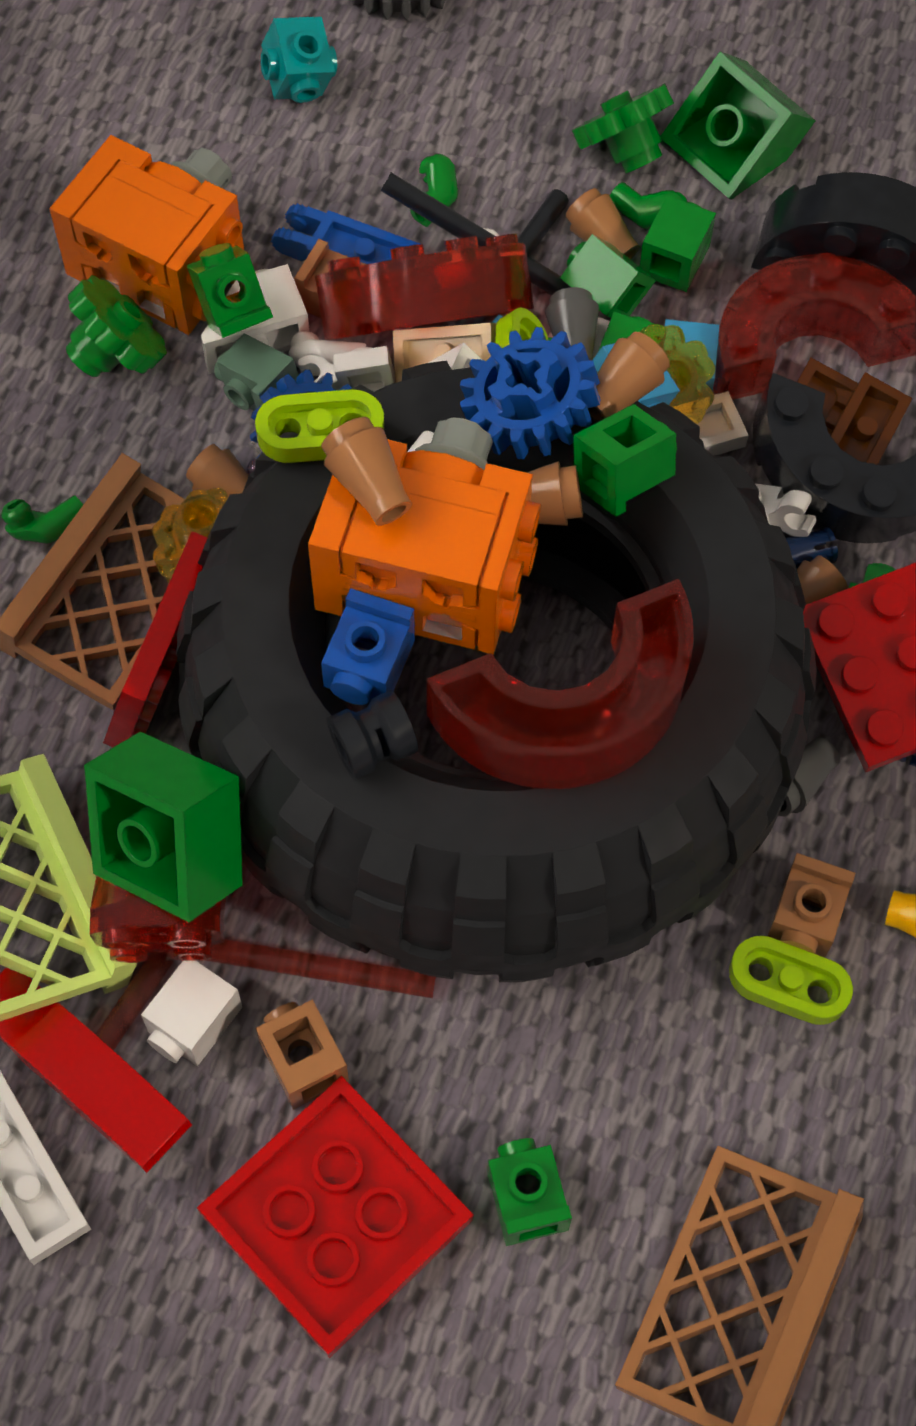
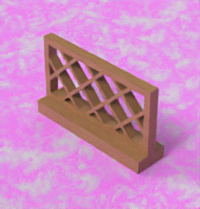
M121 453L0 617V650L14 658L19 654L113 710L118 703L121 691L145 639L140 638L123 642L117 617L149 611L151 622L153 621L163 596L154 598L148 573L175 569L183 552L179 531L200 527L210 533L216 517L142 474L141 464ZM145 494L164 506L167 521L136 526L133 509ZM174 512L183 518L176 519ZM127 518L128 527L119 529ZM171 532L176 556L145 561L140 538ZM132 539L137 563L105 569L102 551L107 544ZM96 561L98 570L88 572ZM140 575L146 599L114 605L108 581ZM101 582L106 607L74 612L70 595L75 588ZM65 605L66 614L56 616L61 607ZM109 618L115 643L82 649L77 624ZM69 626L75 651L50 655L35 646V643L45 630ZM136 652L128 663L125 653ZM118 655L122 673L109 690L88 677L85 661ZM78 663L79 671L67 664Z
M717 1145L617 1379L616 1389L696 1426H781L861 1223L864 1199L841 1189L838 1190L837 1194ZM725 1167L750 1177L759 1198L724 1211L716 1188ZM762 1183L779 1190L767 1195ZM793 1197H798L820 1206L812 1227L787 1237L772 1207ZM712 1201L717 1215L703 1220ZM764 1209L777 1241L743 1254L730 1222ZM722 1226L735 1257L700 1271L691 1251L695 1237ZM805 1243L799 1260L796 1262L791 1248ZM783 1252L792 1272L788 1287L761 1297L748 1265ZM687 1259L692 1274L678 1279ZM740 1268L753 1301L717 1314L705 1282ZM697 1285L710 1318L674 1332L665 1310L670 1296ZM781 1303L772 1324L766 1308ZM758 1312L768 1334L762 1350L736 1359L723 1325ZM661 1320L667 1335L652 1340ZM715 1329L729 1363L692 1377L679 1343ZM672 1346L685 1380L660 1390L636 1380L646 1355ZM756 1364L747 1387L741 1370ZM730 1374L734 1375L743 1399L733 1424L705 1411L697 1387ZM690 1391L695 1406L674 1396Z

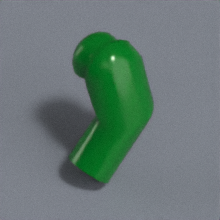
M435 154L424 158L420 164L419 173H426V176L423 178V181L428 185L426 194L450 207L458 197L455 165L443 154ZM410 209L412 217L425 227L432 224L431 221Z
M624 182L619 183L610 194L617 210L636 225L646 230L650 229L667 195L688 202L682 193L673 190H665L642 196Z
M73 495L46 513L31 510V506L24 500L15 499L3 507L1 517L6 523L5 530L13 538L48 544L59 539L79 512L83 503Z

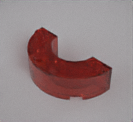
M507 234L486 238V246L478 247L477 236L444 241L445 252L425 254L423 244L390 249L392 260L366 265H361L360 257L328 261L329 272L315 276L325 340L343 339L448 321L506 314L520 307L528 310L535 309L525 243H518L517 234Z
M831 253L797 256L766 266L742 283L732 295L724 310L718 334L716 372L713 386L714 395L729 391L732 400L763 393L773 373L777 357L776 350L782 344L802 336L820 335L840 340L855 350L867 367L915 356L916 296L907 286L887 272L860 260L836 256Z
M676 579L617 603L611 636V644L616 658L606 672L584 686L559 691L531 687L507 674L491 653L427 678V715L434 728L444 741L471 765L498 779L521 786L541 789L575 788L594 784L625 771L640 761L661 740L671 725L680 704L694 642L691 608L680 580Z

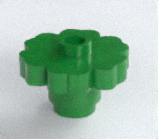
M665 83L631 98L627 90L601 103L603 113L572 129V133L580 150L605 140L615 164L621 163L625 173H629L662 156L658 146L662 140L651 116L661 112L663 109L674 104Z
M91 275L87 280H81L68 294L69 308L82 322L71 332V342L66 346V352L73 363L84 373L92 377H98L102 372H111L121 363L129 370L145 374L149 368L152 369L167 354L165 341L152 328L153 322L151 318L140 309L132 298L127 295H121L110 282Z

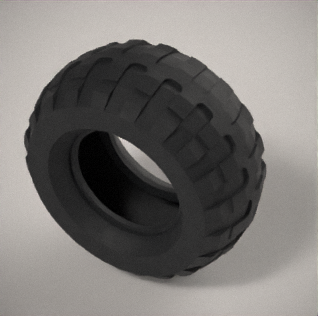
M446 360L403 369L402 381L388 385L375 392L363 385H358L351 389L367 392L379 401L384 412V431L387 439L407 444L408 451L424 431L434 433L439 421L447 420L451 417L466 419L460 402L465 399L460 382L463 379L474 378L470 367L452 370ZM638 401L634 403L656 420L666 424L676 433L677 452L674 476L626 501V512L617 517L580 491L583 517L567 519V526L538 524L534 537L538 538V546L529 577L522 575L521 579L552 587L569 595L596 614L613 632L630 659L636 675L640 698L627 717L596 745L575 757L536 770L516 773L475 772L450 767L415 753L399 761L392 758L384 759L377 763L374 772L353 780L344 767L333 743L327 725V717L346 709L358 712L363 710L364 707L346 702L333 694L329 688L324 687L321 662L341 616L315 610L308 542L332 473L324 466V460L282 463L269 458L262 452L256 459L255 469L249 475L243 492L240 494H230L216 518L197 563L202 565L203 569L201 572H198L194 591H190L178 627L176 655L179 663L178 701L181 723L191 755L239 776L242 862L252 875L271 893L282 899L285 897L288 901L299 907L308 916V921L312 926L330 938L367 954L370 949H373L386 956L399 959L400 966L404 969L432 977L454 979L455 972L472 975H498L499 982H525L552 977L555 969L571 967L583 962L586 963L588 968L628 956L649 945L651 938L659 931L676 922L681 923L689 920L708 907L728 887L731 878L750 858L752 853L760 848L773 828L802 760L807 741L811 702L815 694L817 671L815 650L810 630L805 628L803 611L806 602L789 544L781 527L768 523L764 505L759 499V489L744 468L732 456L715 457L704 448L703 441L699 438L700 427L683 413L664 402L650 408ZM574 425L571 428L573 438L574 434L588 427ZM286 432L280 435L282 438H295L298 436L294 432ZM559 438L551 441V455L547 456L541 453L538 446H531L524 459L517 458L512 445H509L500 455L493 453L491 448L487 462L488 464L525 473L559 461L560 467L573 466L574 442L568 445Z

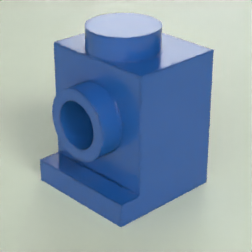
M350 588L345 599L346 607L321 662L324 687L329 688L340 699L356 705H365L373 697L390 690L394 691L415 641L414 608ZM355 646L361 647V648H364V649H367V650H366V651H364V650H359V649H357Z

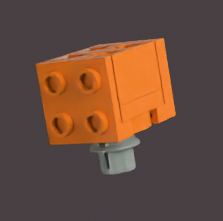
M110 135L49 208L66 274L79 281L87 280L91 275L101 280H106L121 295H127L132 298L147 315L175 329L177 327L179 331L189 335L199 321H206L186 265L201 260L199 254L203 250L218 244L230 243L232 247L237 245L244 250L243 224L240 221L237 195L225 190L232 180L230 168L219 155L205 148L194 150L185 162L174 161L170 164L162 161L152 162L150 153Z
M456 417L439 421L431 443L423 444L412 452H407V444L387 439L404 490L411 500L412 506L400 518L386 525L377 526L367 510L332 474L308 542L315 610L342 616L346 607L345 599L350 588L414 608L415 635L475 650V646H478V651L494 655L500 632L512 633L521 603V594H518L522 575L529 577L537 551L538 538L534 536L539 522L541 504L531 501L533 474L488 464L487 457L493 442L491 435L476 422Z

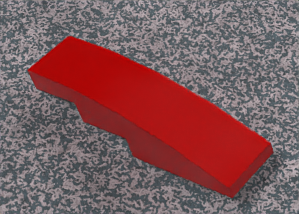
M6 967L0 973V1002L25 994L32 979ZM59 1002L0 1021V1040L27 1067L59 1093L73 1110L146 1173L192 1126L187 1117Z

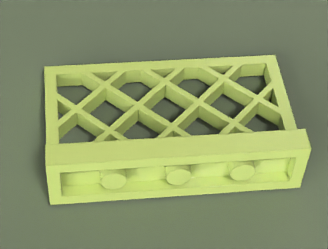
M44 754L23 759L20 762L18 771L0 775V795L10 793L18 811L11 825L0 821V837L4 838L0 845V878L27 889L16 912L0 905V921L9 924L0 943V965L33 978L25 994L0 1002V1021L101 987L105 994L121 989L129 984L138 963L135 951L101 877L93 874L91 855ZM21 822H23L26 831L19 829ZM11 842L36 852L40 864L34 876L1 863ZM44 872L48 878L49 883L41 880ZM34 893L59 903L64 915L57 929L24 915ZM67 925H69L73 936L64 932ZM17 928L50 942L40 965L6 951ZM57 946H61L82 955L89 972L68 978L47 969ZM40 982H43V983L49 985V986H46V987L37 989V987H38V985H39Z

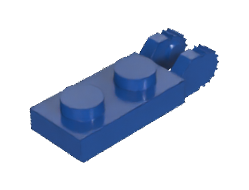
M298 203L296 205L292 204L285 214L286 222L295 230L291 231L289 228L285 229L284 227L282 229L278 228L270 241L275 250L281 254L303 261L306 260L318 239L328 242L330 250L375 267L377 285L381 286L382 290L393 294L407 288L423 259V246L420 243L329 210L325 213L309 206L305 207L303 204L299 205Z

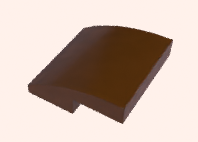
M813 358L809 359L797 381L825 393L823 417L828 433L840 449L861 462L876 465L879 464L913 399L866 372L857 383Z

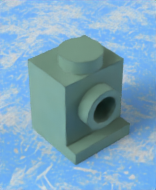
M245 333L219 356L214 368L215 377L225 384L223 388L225 395L235 406L242 410H248L249 408L255 410L262 406L264 403L260 396L270 387L277 389L276 383L283 376L289 374L296 381V377L299 375L294 358Z

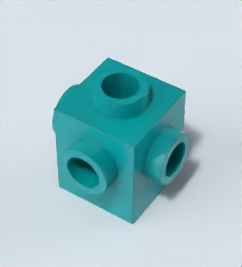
M322 17L273 19L261 44V71L264 79L270 80L274 100L292 99L295 102L304 103L322 96L330 80L337 72L336 51L333 46L328 44Z

